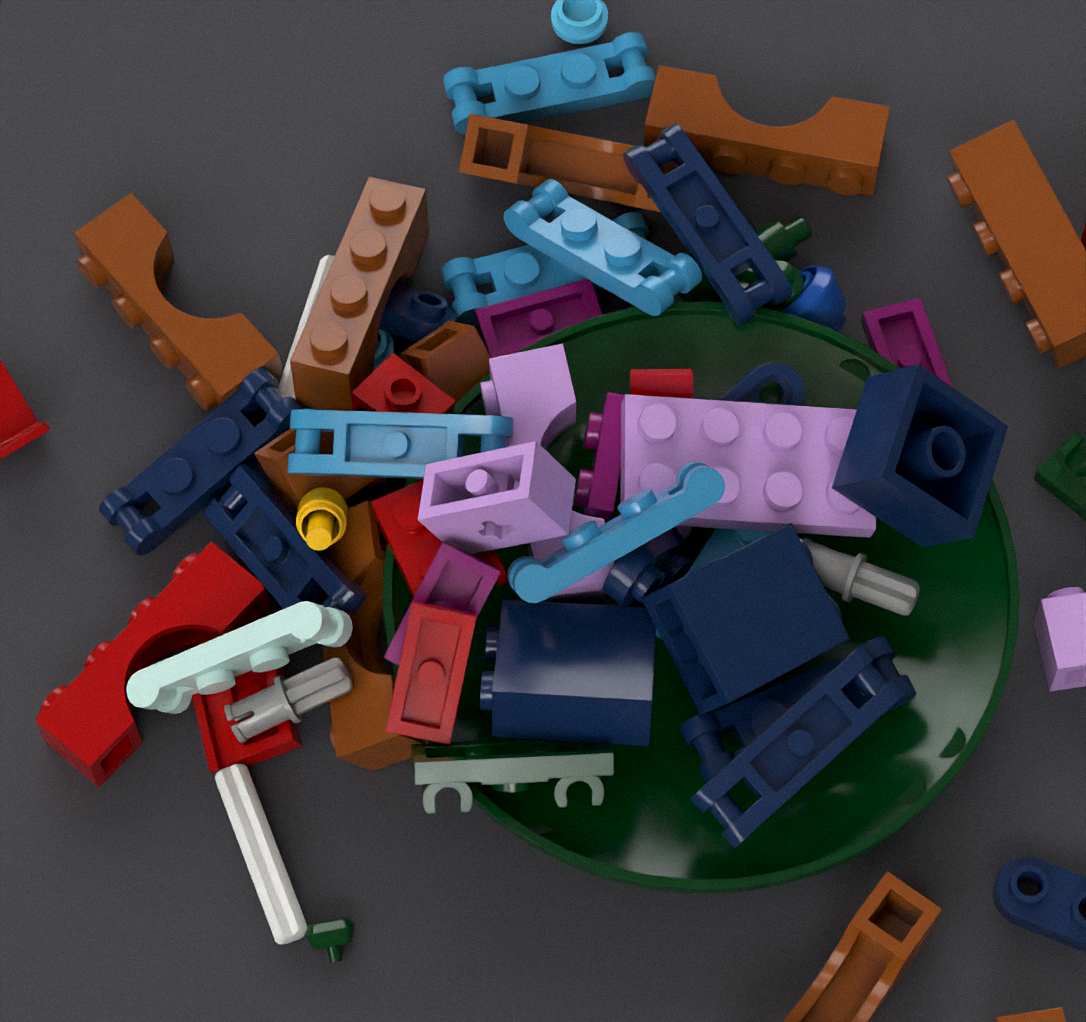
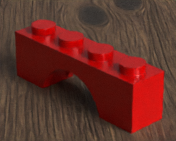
M212 541L198 555L192 553L185 557L174 570L170 584L156 598L148 597L139 603L128 619V626L112 642L104 641L99 644L87 657L84 670L68 686L61 685L46 697L40 707V714L35 718L44 741L99 788L143 743L133 719V704L127 697L126 688L131 676L137 671L155 664L171 653L196 647L266 617L272 611L266 587Z

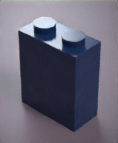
M792 523L642 598L700 715L742 697L850 639L842 624L841 611L834 599L827 594L813 567L811 551L807 544L798 537Z
M502 599L500 625H488L486 634L485 663L495 664V670L482 671L480 710L492 711V737L649 746L656 626L647 608L557 602L528 603L521 600Z

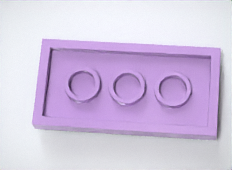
M625 394L621 402L620 504L646 489H652L655 495L676 484V475L684 464L698 461L721 474L725 482V491L722 498L716 504L677 526L773 532L792 523L796 533L869 538L876 530L875 516L832 489L857 410Z

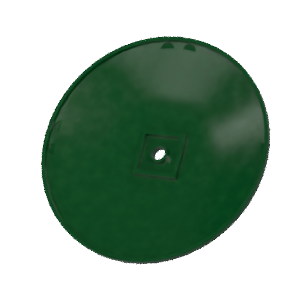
M711 301L673 302L659 316L649 315L637 307L626 308L592 317L558 330L519 351L524 352L563 344L576 398V423L560 433L546 451L576 479L575 488L580 468L591 470L594 450L583 448L589 413H601L608 392L630 395V371L633 369H692L693 399L716 400L753 367L762 363L777 362L790 366L801 377L805 388L803 406L855 410L858 408L869 376L900 369L864 344L818 323L788 313L758 308L756 309L755 318L738 326L727 313L723 303ZM490 372L458 401L449 414L486 415L480 382L490 381ZM766 382L760 389V399L765 404H774L778 400L779 390L774 383ZM464 436L463 456L480 453L481 437ZM621 468L614 510L610 520L620 515L617 507L620 505ZM407 478L404 487L424 479ZM993 480L990 484L975 537L971 539L921 547L877 517L876 530L870 538L797 533L798 537L802 540L804 538L810 539L843 554L856 557L859 553L867 555V563L916 580L920 588L916 604L909 615H901L855 597L850 602L842 600L841 593L824 586L827 594L834 599L841 611L842 624L850 639L710 712L717 711L855 651L861 644L863 645L881 636L888 637L896 653V657L892 660L900 675H908L917 694L906 704L881 715L737 847L733 848L721 835L725 828L709 810L702 814L690 800L706 783L698 769L702 761L695 747H687L679 727L688 719L698 715L699 712L663 640L657 636L655 637L649 746L610 744L614 753V775L600 776L604 787V798L601 805H592L589 795L590 785L588 783L576 781L567 788V807H558L552 792L553 778H548V782H532V788L521 792H501L493 789V784L482 785L481 782H469L473 802L492 820L523 842L566 865L610 881L644 889L687 894L736 893L777 887L819 875L845 864L892 838L928 809L953 783L972 757L995 716L1010 674L1018 635L1020 603L1018 567L1008 518ZM572 505L573 511L583 514V507ZM693 527L689 536L685 538L689 541L686 555L691 558V564L687 572L716 528ZM527 543L495 549L506 571L507 583L499 586L497 583L494 584L476 619L450 742L512 740V738L492 737V711L480 710L482 671L495 670V664L485 663L487 626L500 625L502 599L524 601L510 586L507 575L513 561L523 556H530ZM387 544L383 567V614L389 647L413 597ZM613 598L587 603L593 605L622 606ZM637 601L628 607L646 606L645 604H641L639 601ZM392 662L395 676L397 677L399 665ZM733 732L719 738L725 751H735L741 748ZM424 740V741L426 742V744H428V743H439V742ZM741 780L727 792L744 812L758 800Z

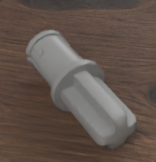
M803 539L811 551L813 567L823 586L841 593L842 600L850 602L855 597L901 615H909L913 610L920 591L916 580L867 563V555L862 553L854 557L827 548L810 539Z
M333 657L287 679L283 675L276 676L274 678V685L238 702L229 703L224 706L227 720L231 721L234 719L235 722L254 714L253 717L231 726L238 741L244 743L249 738L290 719L295 724L303 720V713L350 692L353 688V683L345 663L341 658Z

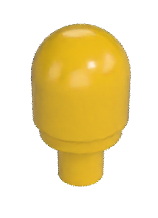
M326 487L315 488L303 496L298 506L296 527L301 537L311 549L317 551L325 550L343 536L348 519V506L345 499L337 491Z

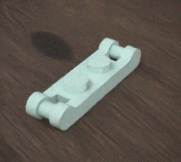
M309 601L299 602L137 671L128 681L126 688L127 697L134 706L139 708L157 709L158 711L170 714L181 713L191 703L192 695L196 693L209 695L228 690L236 684L234 677L251 670L253 672H267L283 667L290 661L289 654L316 643L330 647L342 646L351 637L353 630L352 620L342 610L324 607Z

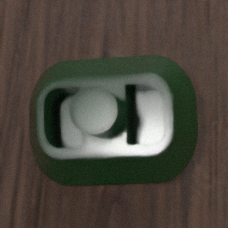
M348 917L309 924L304 935L314 950L327 947L329 962H337L342 960L340 945L352 942L355 923Z

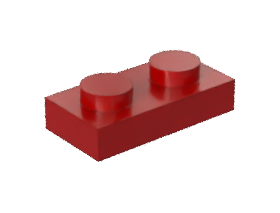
M417 601L412 602L386 732L450 745L477 614Z

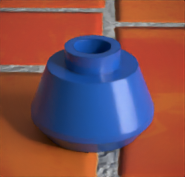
M816 265L802 269L800 271L804 280L802 292L792 302L776 311L818 323L838 332L846 321L843 312L847 303L834 272L829 267Z

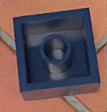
M919 364L869 376L852 423L832 489L921 547L974 538L1008 425Z

